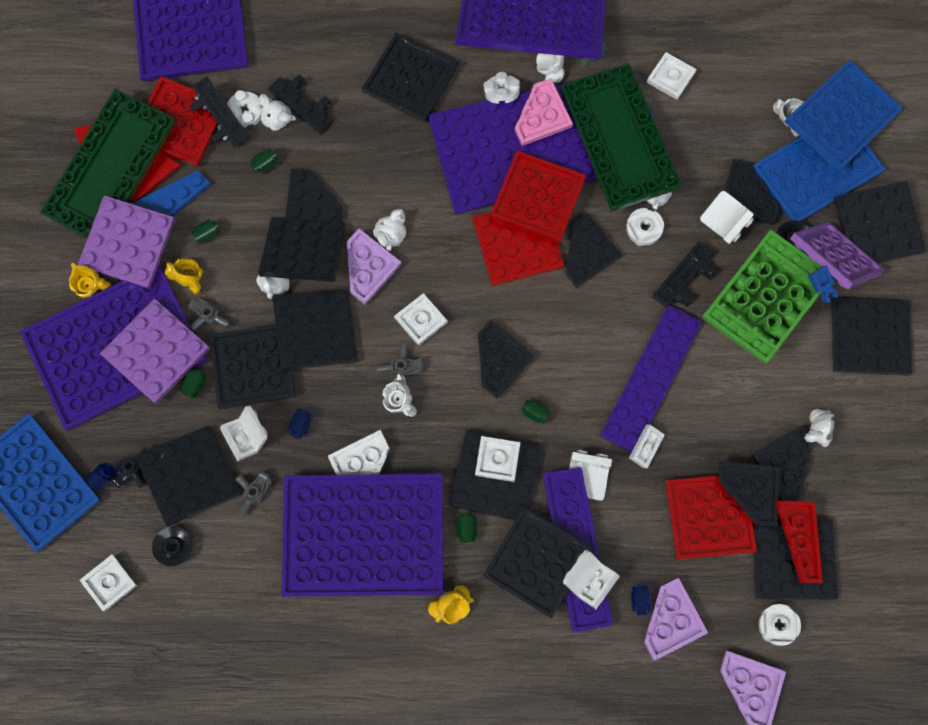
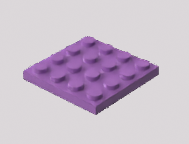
M104 196L78 266L86 265L98 273L150 289L175 218Z
M829 221L795 232L790 238L798 249L805 251L813 262L821 266H827L830 274L844 288L851 289L881 276L885 271Z
M153 299L100 354L152 402L157 404L210 348L156 299Z

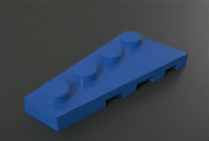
M197 170L132 204L174 217L210 187L211 184Z

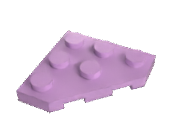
M358 229L347 241L350 293L366 305L402 263L362 230Z
M679 578L659 588L644 639V644L653 661L708 633Z
M725 651L719 671L747 725H771L786 672Z

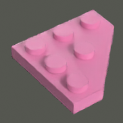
M551 78L534 84L529 99L522 110L520 119L515 126V133L521 146L572 128V121Z

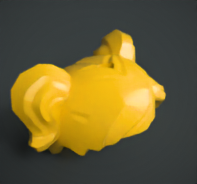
M182 258L178 259L174 264L170 262L166 264L167 268L164 272L168 279L175 280L182 286H188L196 295L200 293L201 285L199 281L204 270L199 268L195 260Z
M71 263L72 273L69 277V287L79 297H90L98 289L105 290L111 286L110 282L100 278L94 269L86 265L77 266Z
M456 586L454 591H449L442 595L439 600H434L430 603L428 607L429 615L435 618V622L439 623L442 619L448 624H454L469 614V604L473 603L474 599L470 598V591L466 586Z

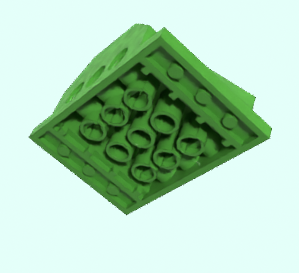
M770 230L705 312L702 319L766 365L821 292H815L808 275L820 268L821 265L813 262L805 253Z

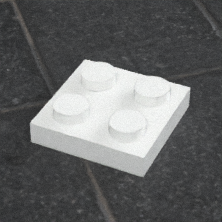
M665 52L647 79V83L678 100L697 69Z
M424 293L394 316L395 320L418 346L448 323L446 318Z
M481 436L475 476L514 482L520 442Z
M113 554L80 579V582L103 612H106L137 587V584Z

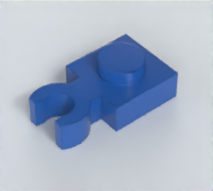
M821 266L808 275L815 292H822L821 299L824 303L831 302L829 293L832 298L838 297V292L831 287L835 281L827 266Z

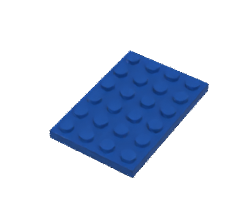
M848 60L787 117L784 122L840 172L903 107L851 60Z
M801 137L753 165L755 173L759 179H762L769 193L776 200L790 221L800 222L832 204L835 196L852 192L886 170L866 145L838 172Z
M28 413L0 436V508L32 549L39 553L101 500L35 418Z

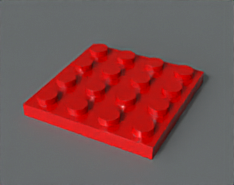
M160 76L147 105L177 120V123L159 152L198 167L211 141L210 135H214L218 124L208 110L205 111L204 108L202 110L198 109L193 114L189 105L196 101L194 97L197 94L194 89Z
M516 151L490 218L560 243L586 175Z
M491 212L472 217L492 287L564 268L556 241L490 218Z
M718 476L666 480L676 560L757 552L752 521L718 483Z

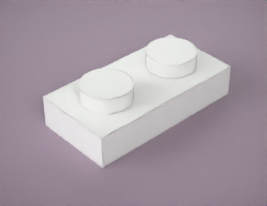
M646 425L629 459L642 468H648L664 434L653 426Z

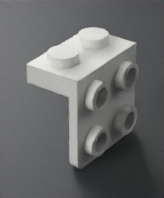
M721 191L702 214L700 220L730 244L732 241L736 242L741 236L740 231L744 226L747 228L751 224L754 214L727 192Z
M250 405L244 408L239 419L223 424L220 427L237 461L257 454L267 440V431L265 427L261 426L257 412Z
M577 450L571 455L569 469L582 467L588 499L602 501L605 497L608 472L612 459H608V456L604 454L592 456L588 455L586 451Z
M585 550L578 557L572 569L567 572L563 583L579 599L597 609L620 576L603 565L590 551Z

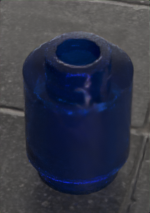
M297 409L296 413H293L288 428L291 437L301 439L307 436L312 421V414L310 412Z
M109 463L99 464L88 475V485L94 490H102L114 478V467Z
M648 586L632 587V592H630L632 612H636L637 616L649 615L648 611H652V601Z

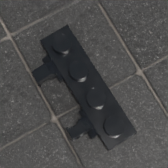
M301 75L288 82L279 77L268 88L269 93L283 102L294 114L322 135L333 124V120L327 116V109L332 105L331 100L325 96L318 104L316 102L311 103L301 94L300 89L306 84L305 79Z
M207 76L192 85L197 96L194 97L196 101L191 103L189 108L193 114L198 109L202 110L204 108L205 111L208 110L218 124V130L215 135H210V138L215 144L222 139L224 141L229 140L235 148L250 138Z
M698 241L654 292L652 298L665 308L672 302L676 304L680 302L688 307L693 298L685 292V287L696 274L698 276L702 274L709 280L712 279L716 270L710 267L711 263L708 260L714 251Z

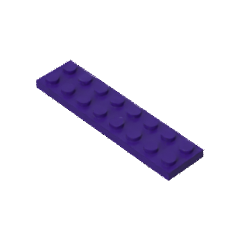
M670 305L666 307L600 434L601 438L632 453L645 426L650 425L702 321Z
M582 467L544 473L543 480L552 524L592 547L591 553L600 561ZM569 589L566 601L572 633L613 626L607 595L598 608L595 609L579 599Z

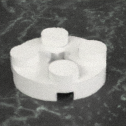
M499 72L484 83L485 97L488 101L500 104L499 101H505V103L512 102L520 94V82L505 72Z
M237 91L229 99L227 105L243 128L247 127V125H255L261 120L260 116L263 107L259 103V97L254 93ZM247 106L249 111L242 113L241 108Z
M648 208L635 210L631 213L626 224L629 238L638 246L654 244L662 236L664 221L660 214L656 211L648 210ZM642 223L650 226L648 230L641 229Z
M775 604L769 606L762 611L759 617V631L763 639L773 645H788L800 634V618L787 605ZM777 619H780L781 623L785 624L781 631L775 627Z

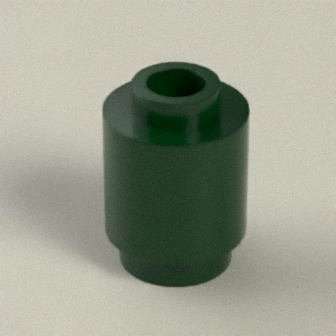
M271 148L264 149L251 159L252 163L250 166L255 173L263 174L276 164L278 157Z
M208 219L196 226L195 230L191 233L198 244H205L218 236V231L221 229L215 220L211 222Z
M197 369L188 371L181 386V393L195 399L200 394L206 381L205 373Z
M533 398L530 401L526 400L521 409L524 411L523 416L543 425L551 413L547 406Z
M472 513L460 514L461 517L457 518V537L461 543L475 542V537H477V519L472 516Z

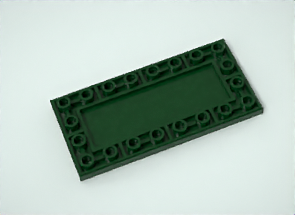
M630 63L561 85L562 93L610 212L682 188Z
M114 88L40 211V214L88 239L103 197L107 196L126 203L130 202L177 120Z

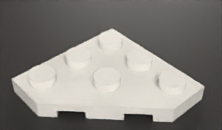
M379 430L328 455V458L336 475H380L390 448L382 431Z

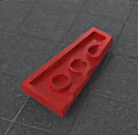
M159 152L129 203L132 204L140 200L147 192H152L155 189L154 187L161 181L167 180L171 173L181 169V165Z
M775 502L800 583H823L815 502Z

